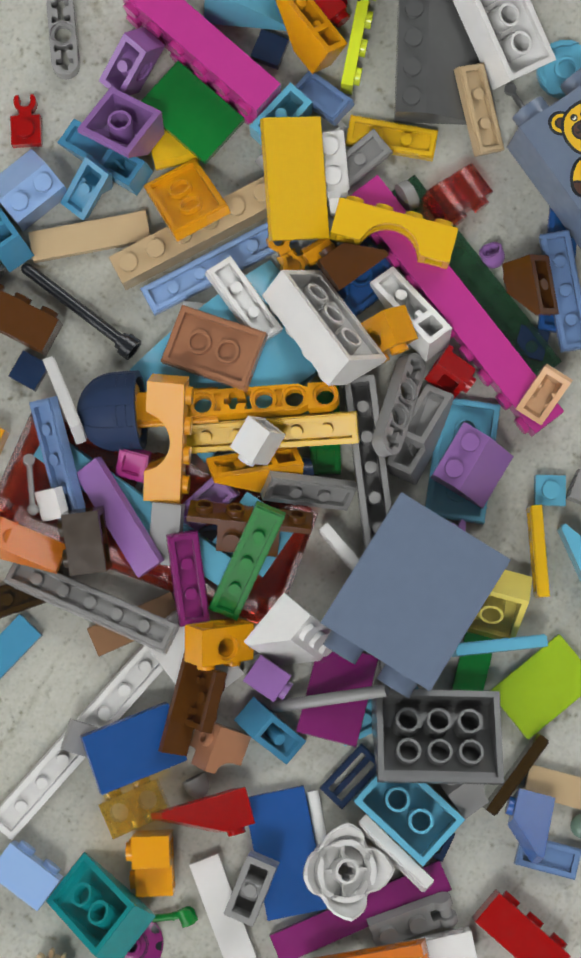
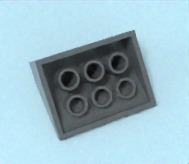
M399 0L394 122L467 125L454 69L477 64L480 61L453 1Z
M389 689L388 697L371 699L372 734L377 782L504 784L500 691H428L415 689L410 698H407L394 689Z

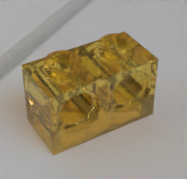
M148 776L132 783L133 788L123 793L121 788H118L103 795L105 801L101 802L98 806L112 839L156 821L152 820L150 813L170 808L158 777L150 780ZM143 791H151L156 795L157 802L155 806L146 807L142 804L140 796ZM121 803L127 807L128 816L126 819L120 820L114 817L112 813L114 804Z

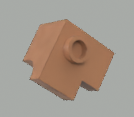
M217 722L214 723L212 734L195 730L190 742V746L196 749L191 764L212 774H215L218 768L226 763L241 766L251 736Z

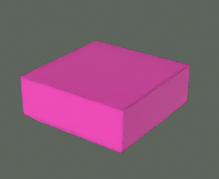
M119 449L115 475L144 483V471L150 462L152 452L137 449Z

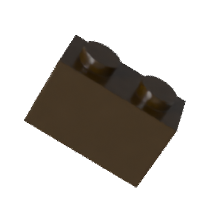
M104 507L67 510L61 514V519L58 520V532L65 541L66 550H63L62 554L63 564L65 568H69L70 576L107 572L112 567Z

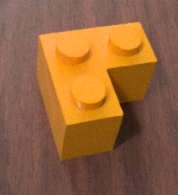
M173 829L136 831L131 836V839H129V842H126L125 848L126 861L132 862V870H130L129 875L130 889H135L136 897L173 896L175 893Z

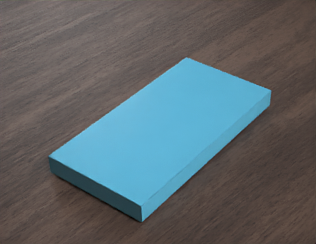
M457 398L452 402L444 428L432 453L425 502L426 508L444 519L455 521L463 519L466 522L476 524L485 523L487 502L482 509L430 477L463 422L496 441L501 407L499 404Z

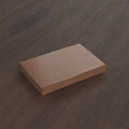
M182 305L161 362L165 365L247 392L268 334Z

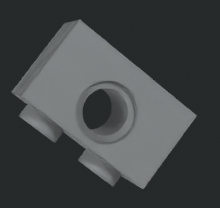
M251 850L244 862L224 915L253 927L280 862Z

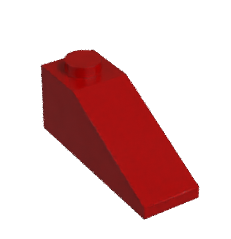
M246 787L232 788L150 813L152 820L216 833L227 832L228 837L246 832L245 826L255 824Z

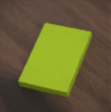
M557 634L548 642L547 647L540 648L489 691H500V707L524 737L529 740L581 697V659L563 637Z

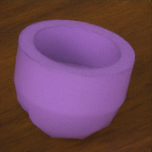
M498 242L488 243L479 251L483 264L488 268H498L504 262L505 253L502 245Z

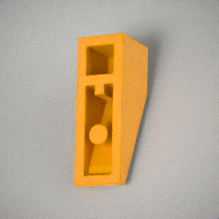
M276 0L293 50L308 70L314 74L331 66L348 43L314 0Z
M297 447L278 448L268 466L255 464L252 467L246 465L238 459V453L206 458V463L214 483L259 493L262 491L270 470L303 475L304 463Z

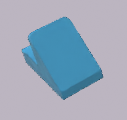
M85 156L60 203L81 220H86L91 215L101 195L112 189V173L91 156Z

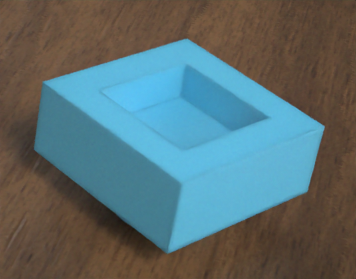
M535 475L534 505L566 506V475Z

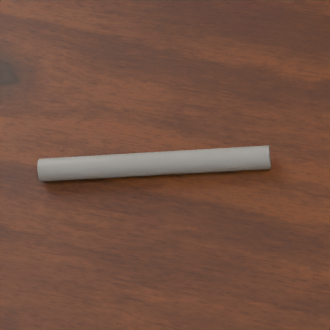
M386 684L276 700L274 702L271 701L270 708L273 713L388 697L389 688Z

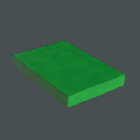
M179 61L172 66L141 100V102L162 111L164 129L205 165L245 122L243 116Z

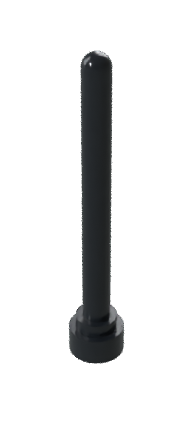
M24 263L21 266V271L24 275L114 342V347L118 349L117 353L123 358L129 360L137 352L142 341L133 334L120 333L31 264Z

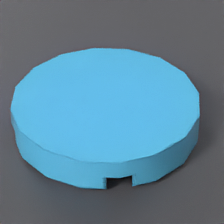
M559 40L551 43L550 46L556 60L536 69V78L540 87L548 95L559 100L566 96L560 88L561 84L581 68V45L574 40Z

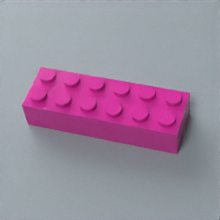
M123 0V8L127 14L126 19L136 29L140 27L146 28L165 45V48L171 52L170 57L175 63L179 61L193 71L196 77L206 85L208 84L226 103L231 104L238 110L237 112L245 118L244 123L247 125L252 123L281 93V83L185 0Z

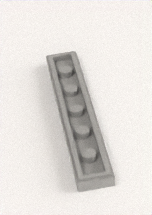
M13 563L4 579L5 584L165 655L180 628L178 624L59 572L55 574Z

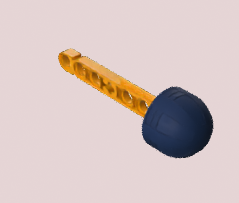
M139 370L110 372L93 379L82 391L78 400L77 413L87 438L94 445L109 451H119V449L144 450L147 444L148 427L164 426L157 417L146 412L147 392H145L144 382ZM324 382L307 383V387L298 383L249 387L247 392L236 388H194L193 404L188 405V416L193 417V424L219 423V420L246 419L248 415L263 418L301 415L309 411V414H322L334 411L339 405L340 398L336 386H328ZM322 391H330L333 393L334 399L328 404H321L317 401V396ZM290 394H301L303 396L302 403L298 406L288 405L286 399ZM268 395L273 399L272 404L267 408H259L256 405L258 397ZM246 397H250L251 409L247 408ZM233 398H237L238 401L236 409H230L229 406ZM207 399L212 403L210 409L203 413L196 411V403L199 400Z

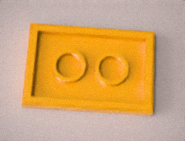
M196 158L144 185L146 193L177 242L231 213L227 203Z

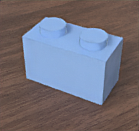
M14 840L0 856V884L38 911L64 876L59 873L61 869L49 859L43 861L34 854L36 852L35 848L24 840L20 842Z

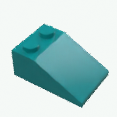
M85 852L46 900L49 906L97 958H124L156 917L134 893Z

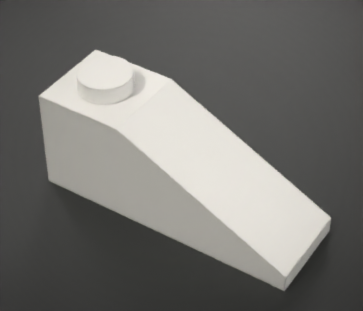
M394 266L370 282L371 288L385 309L401 305L406 306L418 339L411 342L410 345L426 362L449 345L452 327Z

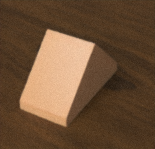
M546 363L533 380L516 410L542 425L573 380Z

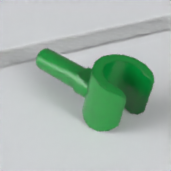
M186 906L172 913L155 914L156 917L153 919V922L179 919L182 928L195 924L198 917L193 907Z

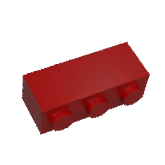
M495 889L472 916L473 920L515 958L571 957L565 950L568 944L555 932L550 936L541 929L544 923L531 911L527 915L517 908L520 902L507 890L502 895Z

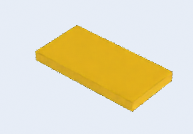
M321 116L261 118L260 128L269 242L330 238Z

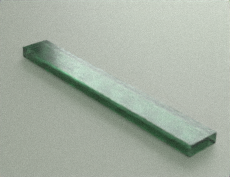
M415 175L407 180L414 186L420 202L419 207L412 210L413 212L422 214L423 219L435 222V219H444L452 222ZM393 190L392 194L398 200L395 190ZM458 230L449 266L536 376L546 363L553 368L558 366L562 362L512 297L507 294L501 283L482 262L481 258ZM521 325H525L545 350L543 361L529 358L517 343ZM529 341L525 345L528 353H534L538 348L535 341Z

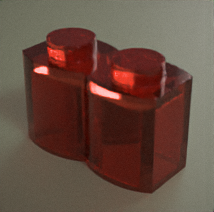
M471 163L434 185L425 193L421 200L435 219L448 220L455 227L468 217L466 213L473 210L474 213H477L489 204L487 198L493 193V190Z

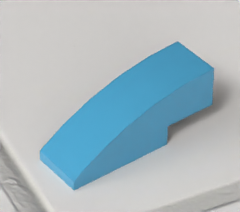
M73 119L57 143L81 161L84 160L85 156H91L112 173L113 182L137 196L154 172L150 166L138 157L127 158L78 133L77 128L81 125V122Z

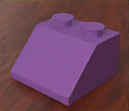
M110 87L77 128V131L127 158L144 156L151 152L164 135L162 111Z
M463 422L430 478L483 509L514 456L491 437Z

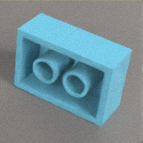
M375 774L353 798L357 806L422 866L430 860L465 821L427 783L377 782V774Z

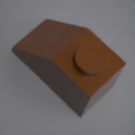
M332 243L319 252L322 258L316 264L338 292L389 256V254L383 249L342 243L336 247Z
M529 254L502 264L503 280L506 285L507 294L535 315L555 316L559 314L549 255Z

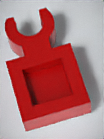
M34 94L30 95V104L28 106H21L19 95H15L13 103L19 115L10 116L12 147H43L42 118L40 114L33 115L38 106Z

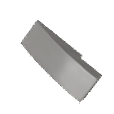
M426 384L416 401L401 451L396 455L389 456L386 461V467L391 475L414 485L417 484L440 438L454 399L453 394Z

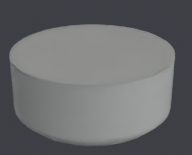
M404 180L395 185L397 198L406 211H412L419 207L418 194L409 181Z

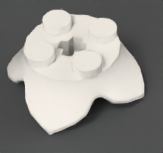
M345 823L332 829L324 837L322 843L311 852L303 868V879L308 890L312 894L321 897L326 907L334 915L352 922L366 909L368 894L379 891L386 886L393 876L395 868L383 851L366 844L365 835L360 828L353 824ZM341 864L348 867V873H343L344 878L338 873Z

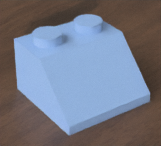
M32 149L0 173V204L22 231H25L59 204L67 191L60 179Z

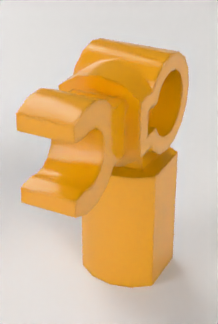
M269 237L266 238L267 246L278 254L276 258L280 264V270H305L307 265L312 267L322 258L319 252L332 244L330 238L318 239L300 249V254L298 255L294 248H290V241H282L280 245H275L273 241L269 242Z

